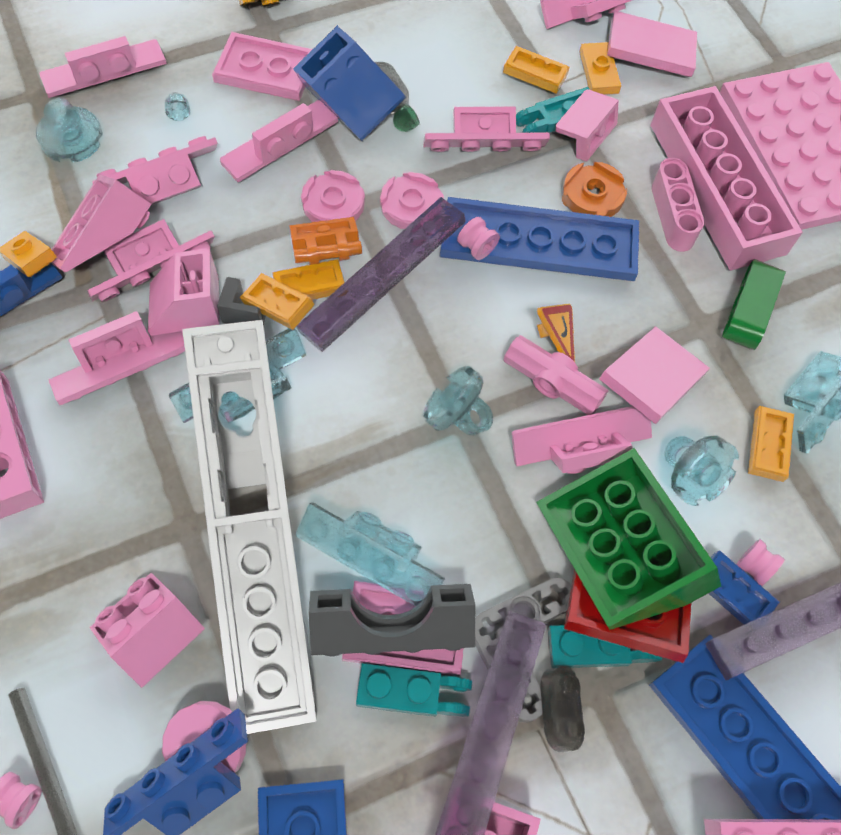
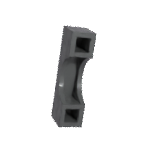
M471 584L431 585L427 595L420 604L407 612L396 615H383L366 609L358 602L351 589L310 591L308 613L311 655L334 657L340 654L351 653L375 655L381 652L392 651L415 653L421 650L446 649L456 651L462 648L475 647V600Z

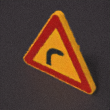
M571 304L538 308L537 314L542 321L541 324L537 325L540 338L550 336L557 351L567 355L575 362L573 309Z

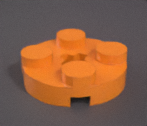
M594 162L593 166H584V163L578 164L566 175L563 185L562 202L572 212L612 217L620 211L626 199L627 188L625 190L623 184L625 179L616 168L603 162ZM596 187L600 189L599 194H594L587 188L593 190Z

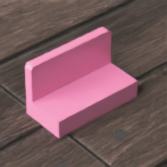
M587 89L556 124V132L576 139V158L587 162L617 125L618 99Z

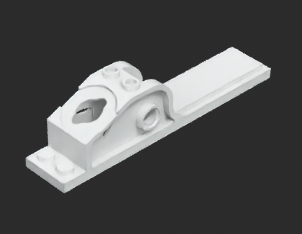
M263 320L182 329L230 710L233 712L236 709H240L245 714L247 734L316 722ZM232 391L237 393L239 397L249 400L255 407L256 418L252 424V432L248 436H239L235 431H231L221 424L218 411L222 404L221 398L226 392ZM266 484L269 511L231 516L229 489Z

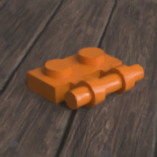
M354 217L289 225L295 263L309 262V265L320 264L319 260L339 257V261L350 259L349 256L362 254L361 241H359Z

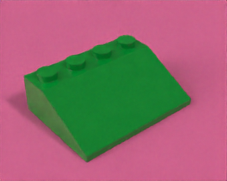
M635 448L536 502L609 630L686 606L721 587L717 566Z

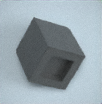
M226 277L217 304L222 323L230 324L263 320L264 325L266 316L261 314L260 308L244 305L240 299V296L243 294L240 279Z

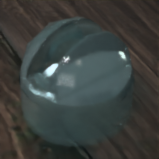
M174 92L165 98V113L170 119L182 121L190 115V105L185 95ZM174 103H177L176 110L172 109Z

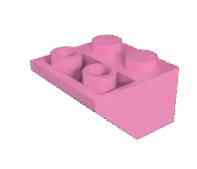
M210 248L174 253L150 282L148 333L150 336L181 332L182 329L220 325L217 307L219 301V278Z
M152 573L146 578L135 581L129 587L127 594L114 606L105 608L97 616L95 623L89 627L109 656L141 688L205 629L180 600Z

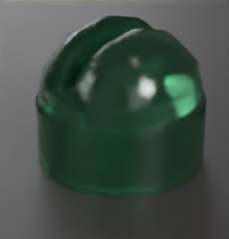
M408 104L401 106L394 113L393 117L394 126L403 132L411 131L420 124L417 114Z

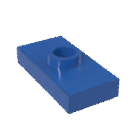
M720 550L715 552L711 559L718 568L721 587L708 594L750 631H759L780 602Z

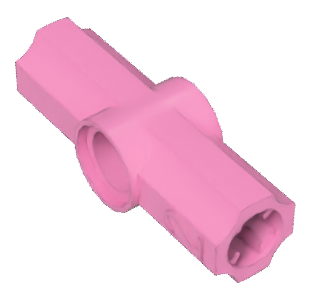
M522 335L515 338L504 355L503 361L531 378L536 389L543 395L553 399L560 397L587 415L596 412L609 391L579 372L576 363L567 355L560 352L551 354Z

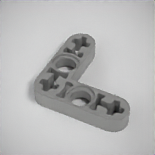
M561 578L545 581L480 613L475 618V646L509 713L515 720L522 723H530L540 717L545 710L546 700L515 639L567 612L572 585ZM551 589H554L556 593L563 592L565 598L562 600V606L557 601L546 605L543 611L547 615L543 616L539 603L550 596L552 593ZM537 595L538 601L533 596ZM517 604L530 606L534 614L533 620L527 624L517 622L513 617V607ZM504 612L506 623L513 631L509 633L508 627L505 625L496 631L494 640H491L489 635L481 636L479 632L483 628V622L487 621L490 626L501 622L503 617L499 613ZM505 655L513 657L518 664L517 674L513 677L501 675L496 667L498 658ZM522 677H525L527 683L521 685L524 695L527 698L533 696L536 700V703L532 706V714H529L526 709L519 710L516 704L521 700L518 690L515 688L509 693L506 686L516 684Z

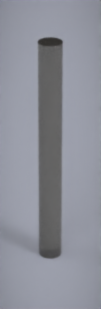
M25 688L16 689L10 692L8 697L57 834L78 835Z

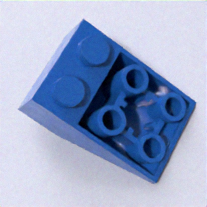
M338 25L293 68L305 87L318 100L322 101L361 141L406 98L403 92L357 42Z

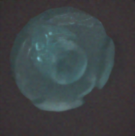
M57 97L47 103L43 112L44 117L36 128V138L44 154L60 162L59 158H70L72 163L82 161L93 155L99 149V139L101 135L103 136L96 116L86 108L72 106L67 99Z
M470 366L461 367L447 377L451 383L443 392L436 388L423 410V417L426 418L425 421L436 431L445 430L455 424L464 433L474 436L489 430L493 424V414L490 407L478 397L484 384L483 376ZM472 409L479 415V427L471 420L470 413Z
M717 435L706 436L696 442L686 436H679L668 443L664 452L666 461L674 468L671 475V488L676 496L692 506H699L697 501L704 498L712 501L723 493L736 474V471L732 469L734 459L739 460V453L736 447ZM689 447L683 452L681 457L676 462L677 453L682 448Z

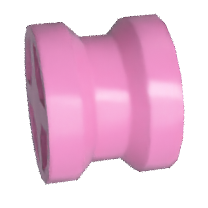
M476 217L463 227L457 241L462 247H468L471 250V255L476 260H481L493 251L499 242L500 235L495 230H489L486 227V222L481 217Z
M759 539L747 550L736 565L744 572H748L759 585L763 586L778 571L785 559L779 554L769 552L766 543Z
M8 772L0 778V816L4 818L6 826L17 829L35 809L42 790L35 784L25 785L21 783L20 776L13 772Z

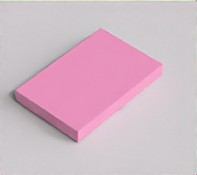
M614 11L610 26L608 56L692 77L696 69V31Z
M231 32L212 74L215 83L300 101L305 85L293 68L312 49Z
M655 326L610 365L599 379L649 420L657 424L710 368Z
M354 581L353 594L362 606L372 612L383 615H396L407 612L420 604L428 593L425 590ZM464 648L456 651L446 649L421 650L415 653L392 651L381 652L375 655L351 653L343 654L342 661L460 677Z

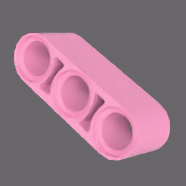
M670 157L661 162L652 184V192L668 245L676 251L685 252L690 250L696 242L704 226V218L686 163L678 158Z

